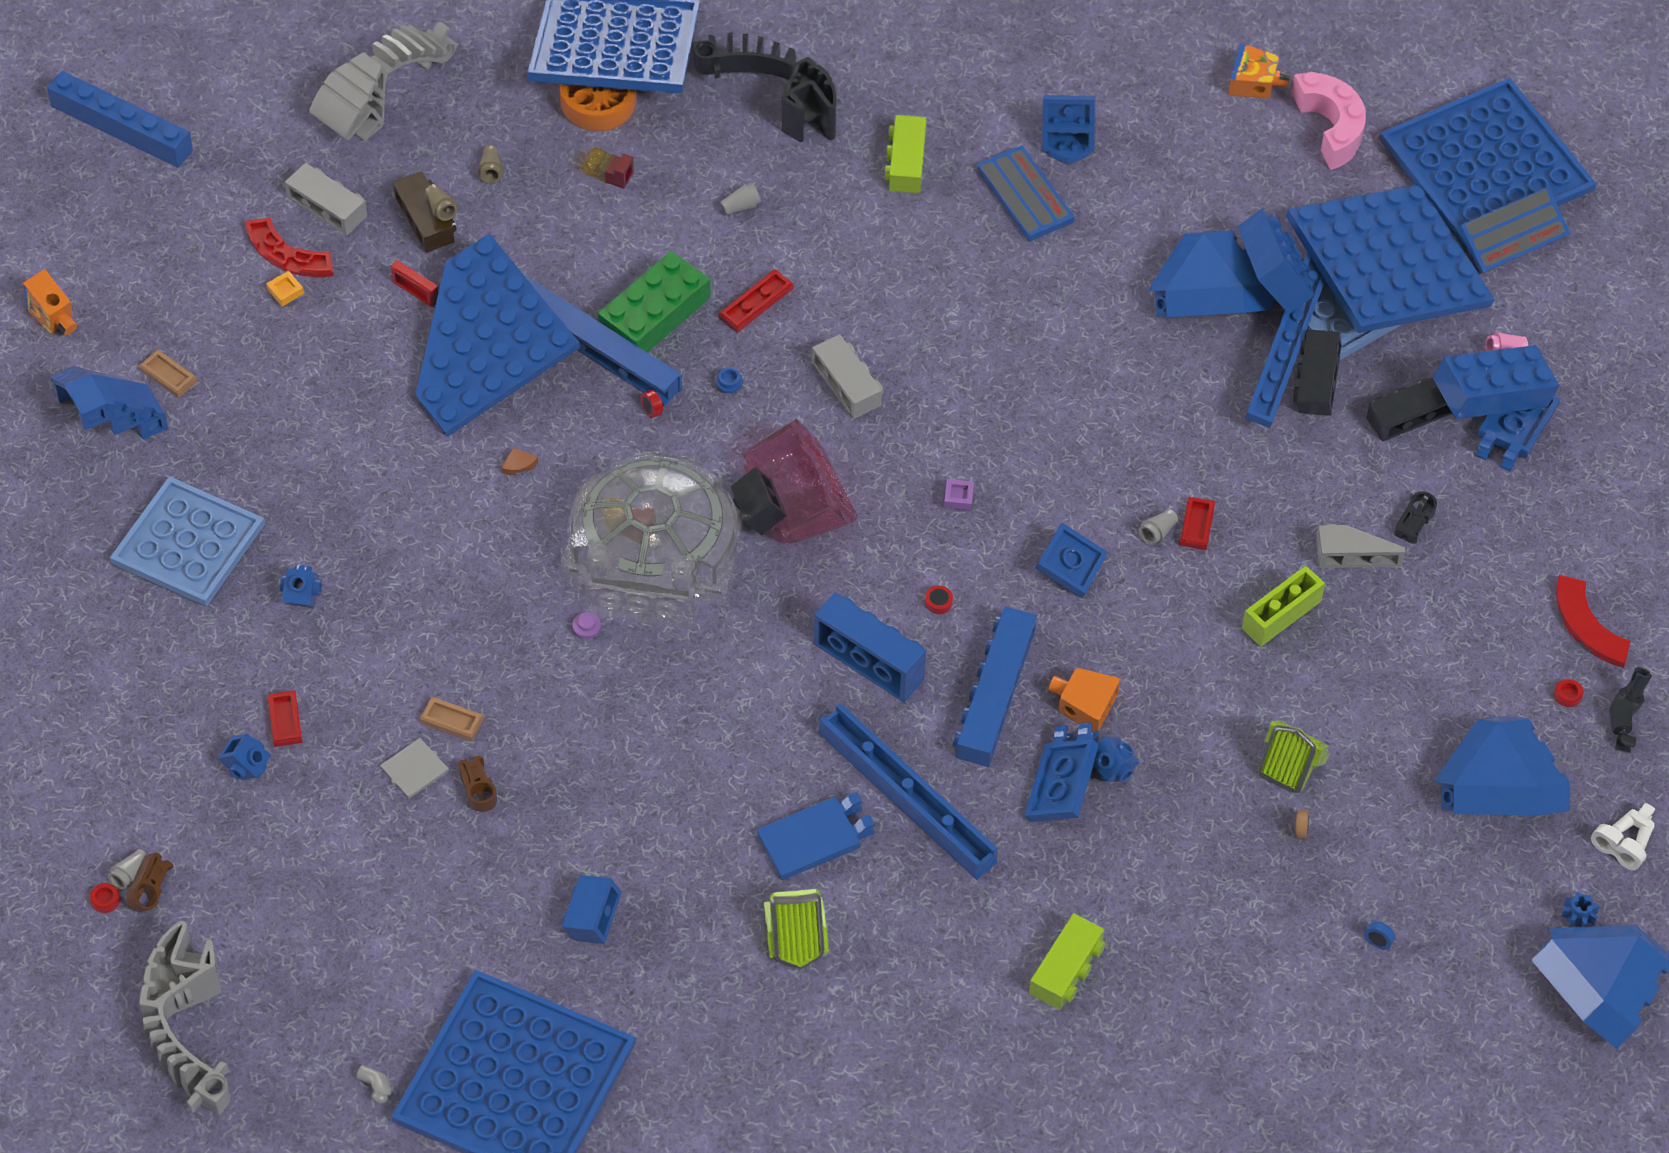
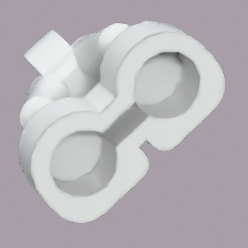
M1645 803L1639 812L1634 809L1630 810L1612 826L1600 824L1591 835L1593 845L1602 853L1615 856L1618 862L1625 868L1637 870L1646 859L1644 849L1654 829L1651 815L1654 813L1655 808ZM1634 825L1639 828L1636 841L1631 838H1623L1622 832Z

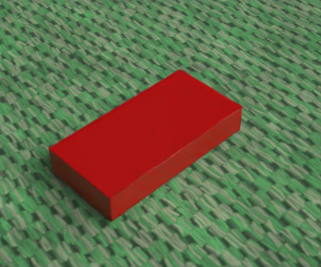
M396 260L391 265L393 283L430 307H434L438 298V286Z
M1188 496L1179 546L1207 550L1215 501Z
M296 690L267 694L274 747L303 743Z

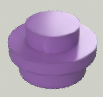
M590 612L581 613L573 620L575 634L583 639L593 638L601 629L599 617Z

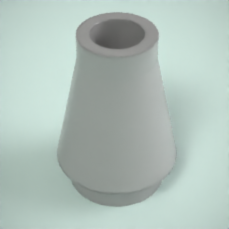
M752 183L749 185L744 184L726 199L720 201L726 215L756 208V204L760 203L761 199Z
M1167 509L1163 513L1143 521L1139 528L1141 539L1148 545L1160 544L1171 528L1178 522L1176 513L1171 509Z
M138 849L129 857L112 866L111 872L108 874L110 883L120 891L129 889L145 856L148 854Z

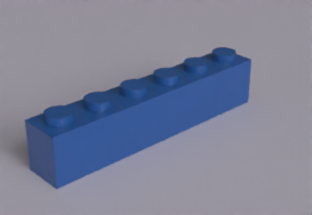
M63 70L46 87L51 107L177 168L193 152L190 131Z
M1005 606L1002 615L996 616L992 632H996L994 639L989 638L987 641L985 655L988 656L986 662H980L977 671V677L980 678L978 685L973 684L970 691L969 700L972 701L970 708H964L961 723L964 724L962 731L957 730L954 737L953 747L957 748V759L986 767L990 766L1036 630V614Z

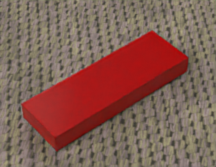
M774 269L719 312L718 318L738 333L793 290L794 283Z

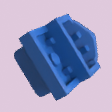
M1044 95L1042 151H1047L1051 158L1066 165L1087 158L1090 152H1094L1096 96Z

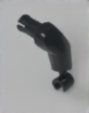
M1641 667L1634 669L1628 685L1619 690L1609 709L1612 731L1618 735L1615 747L1628 753L1631 752V747L1634 748L1636 745V737L1627 735L1632 731V716L1643 705L1645 701L1643 693L1652 677V674L1647 669Z

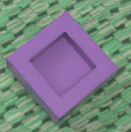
M947 479L944 508L971 510L974 481Z

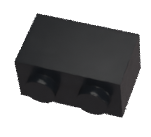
M757 467L731 485L735 496L733 502L741 511L742 516L740 519L747 529H754L762 536L787 517L772 479Z

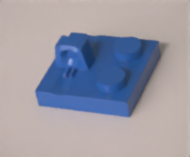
M1061 523L1035 569L1046 574L1082 598L1108 552L1064 523Z

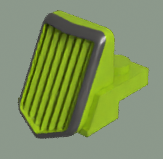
M1280 720L1272 721L1265 739L1267 745L1258 767V773L1294 793H1300L1304 789L1313 768L1326 763L1330 753L1326 752L1329 745L1311 737L1300 728L1292 727Z
M817 889L771 894L770 902H764L770 958H776L782 963L802 969L821 958L824 953H829L827 924L820 892Z

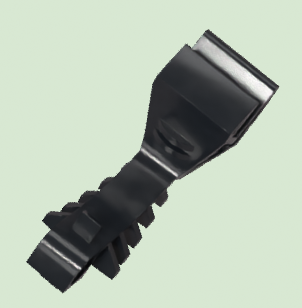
M733 32L727 33V53L718 54L714 35H708V40L693 42L694 66L700 74H714L715 79L720 78V73L758 72L788 80L782 95L781 131L799 142H803L804 124L814 120L828 140L836 138V89L828 71H825V68L819 64L816 65L814 60L807 57L796 62L795 49L791 47L788 49L785 57L781 58L780 43L776 41L773 43L771 54H764V37L758 36L756 52H749V34L744 33L743 52H733Z

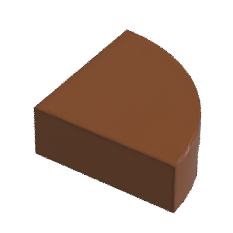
M513 447L501 467V471L506 475H516V473L527 469L530 471L538 464V456Z

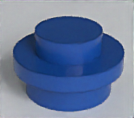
M731 367L722 369L716 377V386L724 393H735L743 385L741 374Z

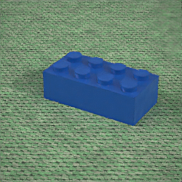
M1262 208L1237 227L1258 280L1290 314L1315 296L1311 287L1314 282L1306 272L1308 268L1301 259L1302 253L1295 245L1297 241L1288 230L1284 232L1280 228L1282 224L1273 213L1269 215Z
M1536 345L1446 356L1433 377L1455 419L1548 407L1560 386Z
M834 592L814 614V645L903 703L924 681L926 650L917 641H911L901 635L895 627L887 626L878 620L873 613L862 610L850 598L842 597Z

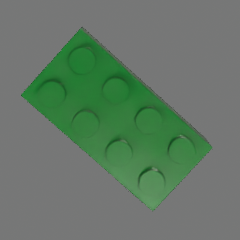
M670 251L598 313V322L648 353L711 298L710 278L673 251Z

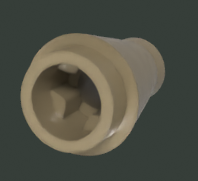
M486 146L483 149V155L478 167V175L486 183H496L502 177L504 170L498 155V149L495 146Z
M432 184L426 188L425 195L429 200L434 217L442 221L452 219L457 213L456 200L440 189L437 184Z

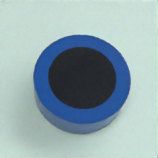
M1379 921L1371 922L1364 932L1368 943L1381 950L1389 949L1396 938L1392 928Z

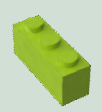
M896 115L895 125L889 126L888 141H893V145L887 146V161H891V165H886L885 181H889V191L920 193L927 117Z
M1305 565L1245 610L1242 630L1262 647L1322 601L1325 582Z
M1073 913L1032 977L1029 994L1058 1010H1061L1065 1002L1070 1003L1077 992V982L1079 979L1084 981L1091 970L1092 965L1089 963L1094 956L1099 958L1105 948L1106 942L1103 941L1105 929Z

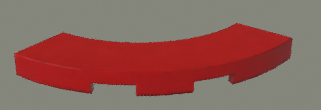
M271 217L245 221L250 242L256 251L275 267L300 276L334 277L330 251H309L289 246L275 230Z
M1559 574L1556 586L1557 607L1560 609L1565 621L1564 625L1576 641H1580L1590 649L1591 654L1607 663L1624 668L1631 640L1624 639L1610 632L1595 618L1586 599L1587 581Z

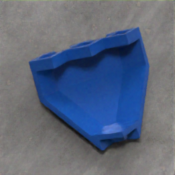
M1232 230L1185 233L1147 290L1155 291L1156 317H1183L1273 310V296L1258 280L1247 250L1240 247L1236 241L1238 237Z
M77 366L49 376L54 384L57 400L59 403L68 399L73 400L85 430L109 421L114 435L137 426L144 440L168 429L165 413L147 384Z
M1506 715L1478 719L1433 782L1442 783L1441 809L1453 811V814L1539 816L1570 811V781L1564 773L1560 774L1553 763L1556 759L1545 742L1539 741L1533 732L1535 726L1529 718Z
M1637 925L1549 928L1551 940L1541 947L1532 961L1582 1021L1617 1049L1641 1023L1642 1018L1638 1014L1644 1006H1649L1660 987L1656 983L1660 974L1668 973L1669 952Z

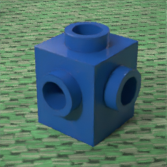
M295 565V569L287 568L286 575H282L280 580V591L283 592L282 602L287 605L315 607L316 596H320L322 590V580L319 579V575L312 571V567L306 565Z
M247 733L232 736L217 759L229 769V773L239 780L258 778L264 773L267 767L266 763L271 754L264 749V745L259 740L252 738Z
M1104 737L1098 743L1099 746L1093 764L1096 768V773L1106 782H1124L1133 775V769L1139 764V761L1133 755L1134 750L1132 747L1123 742L1119 737Z

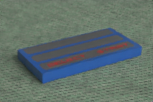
M1023 145L977 164V171L1029 242L1074 223L1075 216Z
M1549 186L1458 226L1479 274L1571 234Z

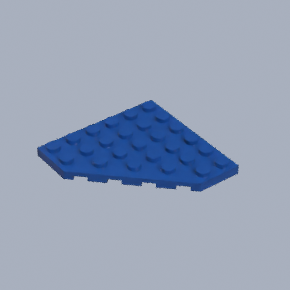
M490 233L445 263L417 386V400L446 436L453 434L581 348L579 341Z

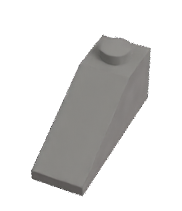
M1319 525L1316 538L1319 568L1402 567L1405 547L1348 525Z

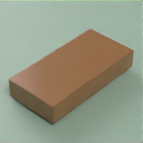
M159 349L139 365L142 373L178 399L198 382L195 375Z
M431 697L420 717V724L473 742L484 721L483 714L435 697Z

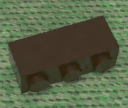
M420 171L393 181V188L397 203L425 253L455 243L454 232L457 231L453 218L442 221L434 217L429 200L425 195L426 188L432 185L433 182L431 179L427 180L423 172Z

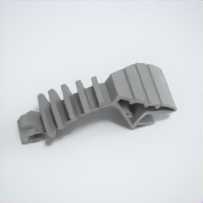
M440 22L437 23L434 30L428 29L426 33L413 25H408V27L401 26L400 30L393 29L391 36L387 34L382 36L383 44L377 41L372 44L374 56L370 58L362 52L351 59L349 63H345L335 69L334 72H331L324 81V85L319 89L309 112L346 140H350L355 134L363 141H366L383 127L385 85L388 74L412 62H418L426 69L430 68L432 62H447L458 46L455 41L447 36L450 28Z
M179 921L162 936L157 943V948L153 949L148 959V966H146L143 980L144 985L142 986L139 1001L143 1016V1030L150 1040V1045L166 1073L169 1072L177 1086L182 1083L186 1094L190 1096L187 1103L192 1113L202 1104L220 1116L231 1099L228 1083L224 1077L229 1070L227 1063L220 1062L215 1069H212L192 1055L176 1039L167 1023L168 1018L174 1013L209 1000L221 993L219 967L212 941L208 940L202 954L194 953L187 924L184 921ZM214 1089L222 1090L216 1095L209 1094Z

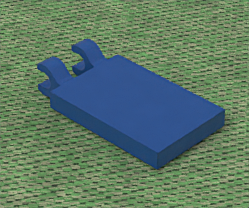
M1554 396L1548 407L1487 415L1478 430L1477 436L1482 438L1478 445L1479 450L1476 456L1486 460L1493 445L1500 446L1507 450L1500 467L1511 471L1518 456L1528 457L1556 411L1561 399Z
M1091 722L1079 725L1077 740L1074 733L1067 734V725L1057 726L1054 731L1053 743L1045 744L1024 815L1030 822L1079 817L1099 746L1097 741L1099 740L1100 732L1090 731L1092 727Z
M858 793L850 794L840 803L836 797L830 798L757 829V836L781 880L859 849L860 839L875 834L873 829L875 823L870 815L859 819L853 826H851L847 819L848 816L862 811L860 806L862 800Z

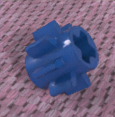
M1578 891L1573 899L1565 898L1563 904L1565 908L1561 916L1568 918L1570 922L1569 927L1573 925L1576 927H1586L1588 922L1593 925L1596 923L1598 917L1596 914L1600 906L1599 904H1594L1591 894H1580Z

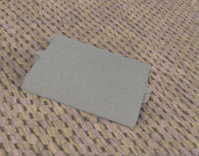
M421 738L380 765V768L391 779L392 785L397 786L408 799L449 772V768L437 757V751H432Z

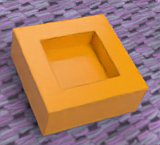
M289 271L266 283L267 290L282 307L304 295L302 285Z

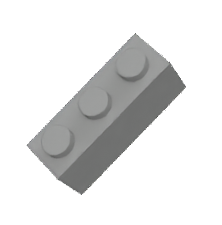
M305 163L285 181L288 199L346 236L367 217L364 198L360 194L346 189L341 182L332 180L319 168H313Z
M839 334L812 347L813 365L853 419L881 406L882 394L884 393L882 385L869 374L866 363L857 358L850 342L846 343Z

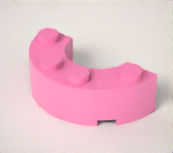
M1315 72L1294 75L1291 95L1300 112L1321 114L1334 124L1333 128L1324 132L1321 153L1330 170L1344 165L1355 156L1363 137L1366 110L1360 96L1351 86L1329 75Z

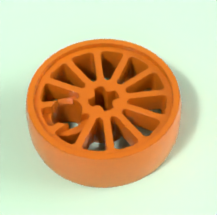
M560 84L559 88L560 105L566 118L574 125L590 131H606L622 125L632 116L637 103V90L635 89L618 90L611 87H589L574 84Z

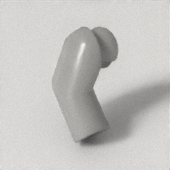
M361 1065L356 1078L371 1084L374 1089L371 1094L372 1100L378 1103H385L392 1091L387 1076L372 1068Z

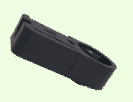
M1425 491L1413 494L1408 506L1396 524L1394 531L1396 537L1402 539L1404 536L1407 538V542L1411 544L1417 543L1418 534L1424 524H1428L1435 515L1437 500L1434 495ZM1417 501H1420L1416 509L1413 504ZM1426 502H1428L1432 509L1423 512L1422 510Z

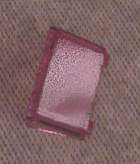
M797 418L742 453L747 463L744 465L747 473L757 467L773 481L787 517L777 523L778 527L775 528L777 535L783 542L788 541L790 544L849 525L858 519L857 513L822 445Z

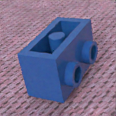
M580 875L577 885L573 888L572 900L568 911L564 914L562 926L573 940L605 944L622 891L612 878Z

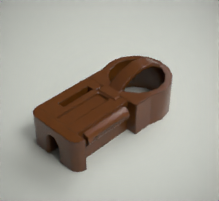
M475 756L473 761L470 762L467 759L459 761V772L470 807L479 812L491 810L497 803V794L491 778H488L486 775L484 758L482 756ZM483 791L491 793L492 796L485 800ZM476 793L478 794L479 801L472 798Z
M157 852L145 856L132 885L127 890V903L136 912H144L155 908L162 893L159 887L167 871L173 869V864L168 860L162 861V856ZM145 891L148 894V904L146 907L139 902L141 895Z

